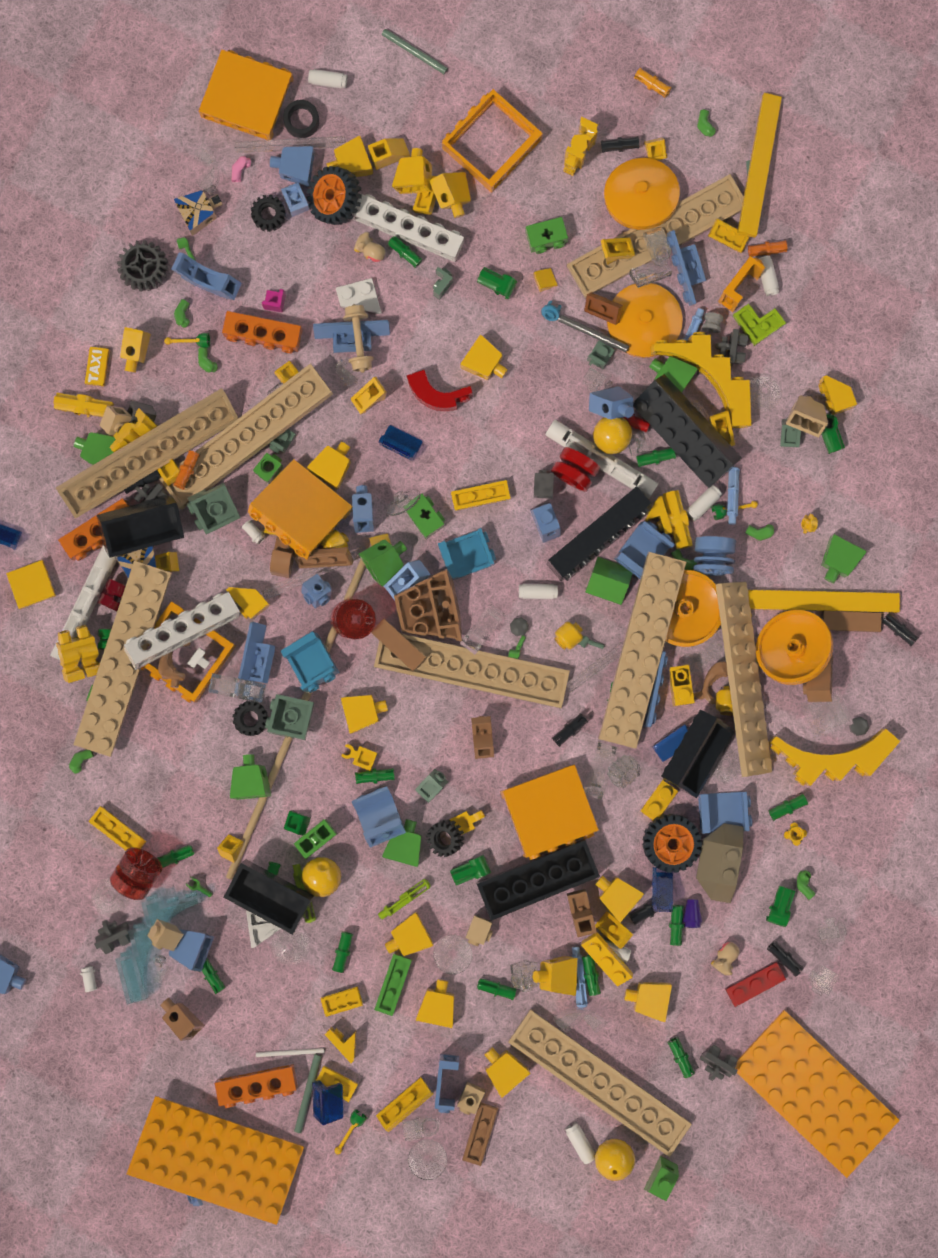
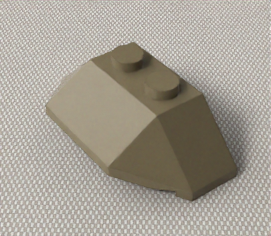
M723 823L702 840L696 879L711 900L731 903L737 886L743 851V826Z

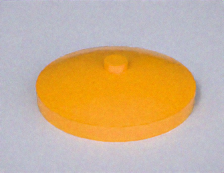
M636 158L620 164L609 175L604 188L605 205L611 217L619 224L635 230L652 229L665 223L674 214L680 197L679 182L673 171L662 162L650 158Z
M653 283L632 284L621 290L612 300L623 305L620 323L614 325L607 322L608 332L611 338L629 345L627 354L639 358L655 357L658 355L651 354V346L656 341L667 340L668 343H675L678 339L683 323L682 311L676 298L662 286Z
M684 570L665 642L680 647H691L702 644L710 639L720 627L721 620L716 584L700 572Z
M790 610L773 617L762 628L756 642V658L761 669L772 680L786 685L803 684L817 677L826 668L833 653V637L828 626L820 617L805 610Z

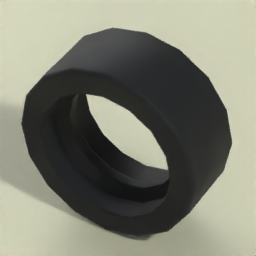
M295 100L285 108L283 114L284 125L292 136L308 138L317 131L320 124L319 114L311 102ZM298 109L308 110L312 115V123L305 129H297L291 124V115Z

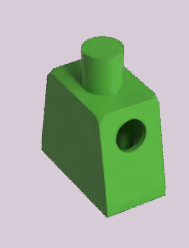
M669 356L665 364L655 358L649 366L650 369L658 373L655 379L665 374L681 392L684 391L698 369L672 356Z
M90 432L87 439L77 437L74 447L82 450L80 457L83 460L94 465L114 453L109 447L116 439L112 436Z
M835 534L830 536L821 566L829 569L824 579L834 584L839 575L844 578L849 576L866 551Z
M382 540L359 553V556L372 578L383 587L403 567V562L399 556L407 548L401 541L392 546L386 540Z
M253 754L243 755V766L233 768L230 799L241 800L271 797L265 766L255 765Z
M406 819L404 824L406 833L389 840L383 852V858L418 867L422 835L414 833L416 821Z
M660 1156L644 1190L667 1201L679 1177L678 1165Z

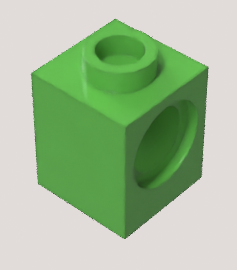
M266 453L253 469V472L270 484L282 470V460L275 454L269 455ZM268 463L274 464V469L270 472L265 471V466Z

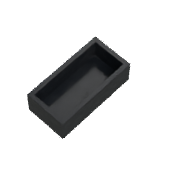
M172 496L96 515L104 549L109 558L184 538L177 502Z
M700 709L688 731L684 734L680 745L674 751L661 777L680 790L697 798L735 731L717 717Z
M245 859L240 864L223 898L293 935L314 895Z

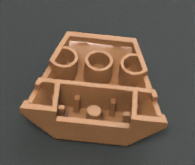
M448 569L394 595L402 632L425 636L428 634L439 636V638L447 637L462 641L461 616L454 582Z

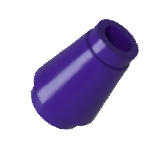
M687 900L683 920L685 928H701V923L703 922L699 900Z

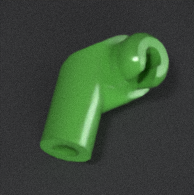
M700 110L697 128L703 135L712 137L715 135L716 129L708 122L709 111Z
M181 299L174 311V317L178 326L181 325V327L186 328L190 321L186 318L185 311L190 303Z
M198 348L199 366L208 373L216 372L218 365L216 362L208 359V348Z
M770 524L761 529L749 525L745 533L762 541L771 538L774 535L775 529Z
M680 549L671 552L674 559L686 562L684 570L693 571V567L697 565V562H694L693 559L683 558Z
M86 749L75 753L69 763L70 770L75 774L81 772L82 762L94 757L93 752Z
M804 870L798 873L796 886L810 900L816 893L808 886L809 878H811L810 872Z

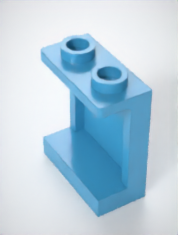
M479 528L475 532L447 542L438 543L446 569H448L453 580L494 566L496 557L493 549L489 550L487 543L490 541L486 531L482 532V529Z
M314 631L281 650L283 657L288 659L300 681L302 691L312 693L319 689V685L324 682H331L336 678L335 675L340 673L319 634Z

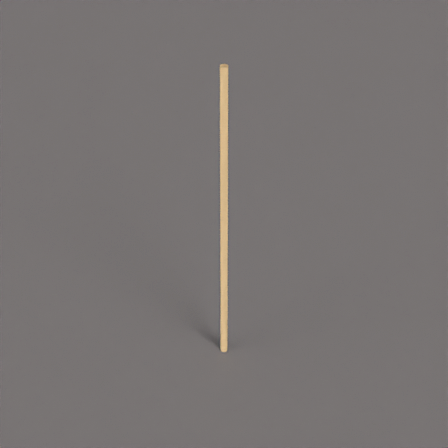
M360 559L324 644L328 652H330L366 567L362 559ZM304 691L301 699L309 701L312 693ZM291 737L284 738L269 773L270 790L293 739ZM268 797L258 799L241 839L244 841L243 847L236 862L231 863L226 878L232 880L235 876Z

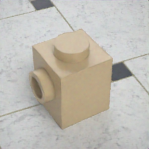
M107 406L100 427L105 431L106 435L113 437L125 423H130L132 416L123 407Z
M474 914L465 937L469 939L468 943L479 946V944L484 945L485 941L489 942L493 933L490 930L492 921Z
M157 919L147 936L151 939L154 947L161 950L165 948L174 951L184 934L176 925Z
M467 1081L457 1102V1107H460L459 1110L467 1115H470V1113L476 1114L485 1094V1089Z

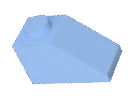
M420 560L411 561L394 575L384 587L394 599V595L427 579L431 574Z

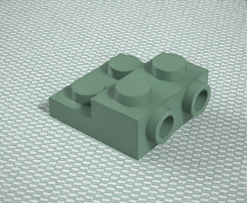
M224 483L208 491L204 489L187 498L189 503L186 505L191 515L195 513L197 517L194 520L199 531L203 529L206 535L240 518Z
M276 694L275 699L273 698L270 704V710H272L271 717H268L266 720L265 728H267V732L306 741L315 703Z

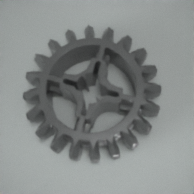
M136 240V246L129 243L130 249L123 248L125 254H119L121 261H117V265L120 266L117 271L121 274V280H125L126 286L131 285L133 290L138 286V290L141 292L143 291V286H145L146 290L150 291V285L157 288L155 282L158 281L162 284L163 281L160 277L166 278L167 275L163 271H168L169 269L165 265L168 263V260L164 258L166 254L164 251H161L160 246L155 247L153 242L148 244L146 240H143L141 245ZM143 253H150L154 255L156 259L152 260L151 258H145ZM136 255V260L129 265L130 260ZM142 260L145 263L143 268L144 272L140 268L142 266ZM157 266L154 273L149 276V272ZM129 272L140 273L142 279L132 277Z

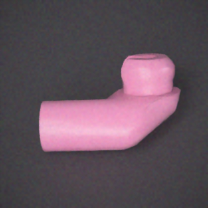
M241 156L232 165V182H241V170L244 167L249 168L251 166L250 158Z

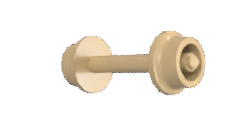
M353 304L345 308V316H343L344 321L353 322L357 357L349 359V363H351L353 371L364 373L372 369V361L374 360L372 356H364L360 320L368 318V314L365 313L363 305Z

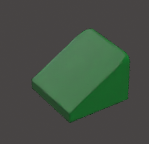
M289 811L283 829L304 836L311 817Z

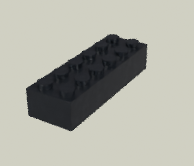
M665 374L655 379L633 402V407L708 488L742 459Z
M636 486L548 559L547 566L560 581L564 579L566 581L570 580L577 572L576 569L578 567L583 569L590 563L592 555L597 557L605 550V545L608 542L611 545L619 538L622 530L626 533L636 523L634 520L637 518L639 520L643 519L650 511L649 507L652 503Z
M583 839L575 844L486 878L476 884L492 921L600 877L586 840Z

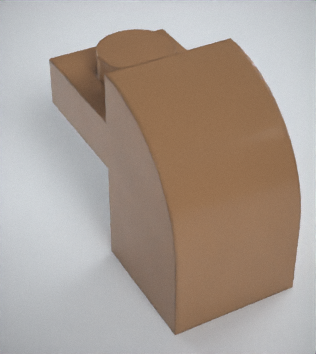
M278 536L272 551L270 573L271 575L290 578L294 562V549L289 545L283 544Z
M491 716L471 718L475 759L494 757Z
M586 889L567 893L577 937L597 933Z

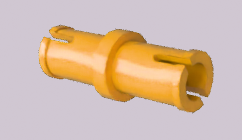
M639 68L634 76V79L646 85L647 89L654 90L664 98L668 96L672 87L658 80L659 77L656 75L652 76L642 68Z

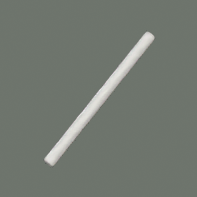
M324 1048L256 1052V1057L324 1053Z

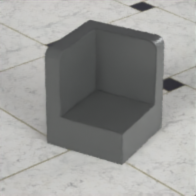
M131 401L127 410L132 416L130 423L138 422L135 416L138 408L153 422L155 421L157 415L152 405Z

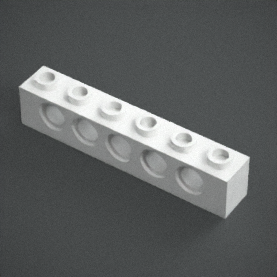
M362 194V199H358V202L361 204L360 207H355L358 211L356 214L352 213L354 216L353 220L456 262L464 244V237L460 232L446 230L443 225L427 222L428 220L422 216L415 217L405 209H396L389 202H379L370 194ZM372 209L379 211L376 215H371L369 212ZM393 216L396 218V220L394 222H388L387 218ZM408 223L413 225V228L410 230L404 228ZM429 231L431 234L428 237H423L421 233ZM441 238H446L448 242L446 244H440L438 240Z
M229 592L225 594L219 593L213 597V600L207 603L205 601L201 602L191 611H183L178 615V618L174 620L168 619L161 623L160 627L156 629L150 628L143 633L144 635L128 639L126 644H124V651L135 670L239 618L240 611ZM219 609L221 613L214 615L211 613V610ZM197 617H200L204 621L198 624L195 623L193 620ZM184 626L186 631L178 632L176 628ZM161 635H167L169 639L167 641H161L159 640V637ZM143 644H150L152 646L149 650L141 648Z

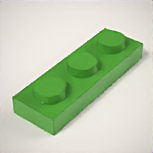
M393 954L374 1010L393 1016L412 959Z

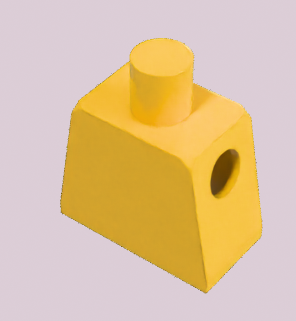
M360 136L334 149L336 160L326 163L327 167L335 166L346 169L356 177L373 174L371 163Z
M413 148L411 157H404L399 160L392 187L400 194L432 192L429 182L432 179V165L422 156L423 150L420 148Z
M465 172L442 173L429 180L440 208L452 209L454 218L464 216L463 205L471 200Z
M124 327L120 358L126 359L124 371L136 373L138 362L144 363L151 336L150 333ZM133 347L135 349V354L131 356Z
M479 335L460 364L461 369L486 380H489L493 373L502 379L508 371L507 368L499 364L503 359L502 353L482 335Z
M342 441L336 450L327 445L307 466L308 471L339 490L351 464L350 459L345 457L350 447Z
M373 695L341 698L350 734L379 722L378 713L388 711L386 700L374 702Z
M602 875L595 883L603 891L598 898L620 923L644 895L641 891L617 877L610 882Z
M417 912L411 914L392 929L391 934L394 939L385 943L389 954L400 949L403 956L434 945Z
M561 956L542 961L540 963V971L533 972V981L540 983L541 990L576 996L578 958Z
M437 979L435 990L427 988L416 1021L448 1028L453 1027L454 994L447 992L449 981Z
M638 982L637 990H625L624 1000L635 1002V1012L665 1022L672 985L662 982Z
M491 1047L484 1053L485 1057L490 1061L485 1070L501 1098L531 1074L530 1070L507 1050L499 1055Z

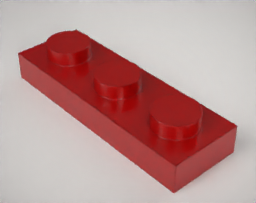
M774 962L729 986L725 991L733 1006L736 1007L785 981L786 978L778 963Z

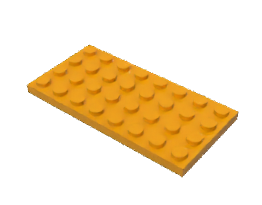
M785 1010L774 1019L738 1058L735 1067L738 1070L737 1074L846 1178L900 1121Z
M155 1095L126 1175L277 1225L304 1146Z

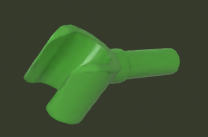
M184 237L178 238L177 244L179 249L185 248L188 256L195 260L188 240Z
M521 636L516 650H509L508 657L518 659L521 647L526 639L525 636Z
M190 877L195 881V884L189 886L186 883L189 889L201 891L208 897L212 896L213 893L203 888L195 877Z

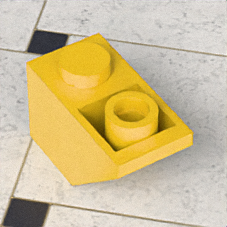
M385 138L368 145L369 155L376 170L396 163L401 158L411 157L403 138Z
M827 375L819 380V390L821 394H825L827 400L825 401L826 409L828 412L831 411L832 415L857 406L850 386Z
M234 587L226 589L235 604L238 603L241 607L239 611L246 619L249 617L254 620L270 606L256 589Z
M689 665L670 667V689L673 706L694 704Z

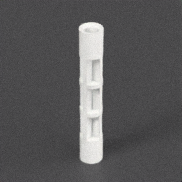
M556 419L545 434V436L561 446L572 448L586 455L600 466V470L630 489H634L637 486L648 499L659 484L612 454L602 452L596 444Z
M104 545L62 630H69L71 638L77 637L76 627L86 625L117 562L116 556L109 558ZM55 644L50 656L60 660Z

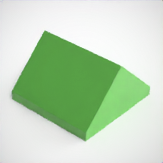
M597 557L585 593L621 605L629 587L632 573L618 563Z

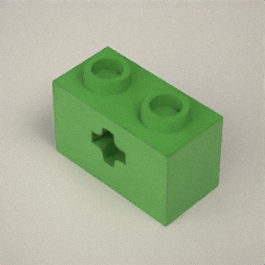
M562 217L528 225L525 228L531 253L541 254L551 247L560 249L568 242ZM544 234L550 236V239L544 237Z
M422 493L403 507L424 538L428 539L445 527L443 523L445 519L439 511L436 513L432 508L434 503L430 497H425ZM423 511H425V513L430 512L428 520L426 518H421Z
M324 819L297 840L294 845L303 857L307 859L338 833L329 821Z

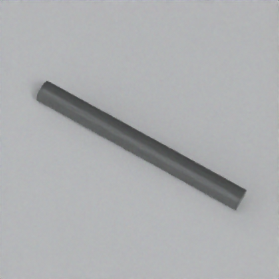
M561 315L558 320L560 323L625 353L629 349V345L564 315Z

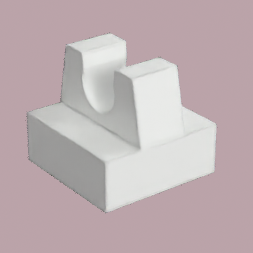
M199 647L187 664L193 668L199 664L206 669L210 662L203 657L205 651Z

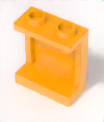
M750 256L725 288L718 302L731 312H734L743 298L736 292V289L748 274L758 280L766 268L763 262L756 257Z

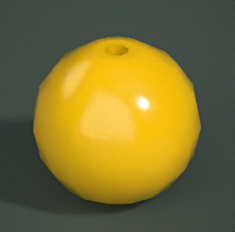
M603 417L595 425L593 431V439L598 449L607 454H618L624 451L632 438V428L623 417L612 420Z
M314 858L307 862L302 871V884L311 895L316 897L329 896L336 892L341 883L340 868L329 858Z
M609 1139L599 1145L595 1154V1165L603 1177L611 1181H619L632 1173L635 1166V1155L631 1146L625 1141Z

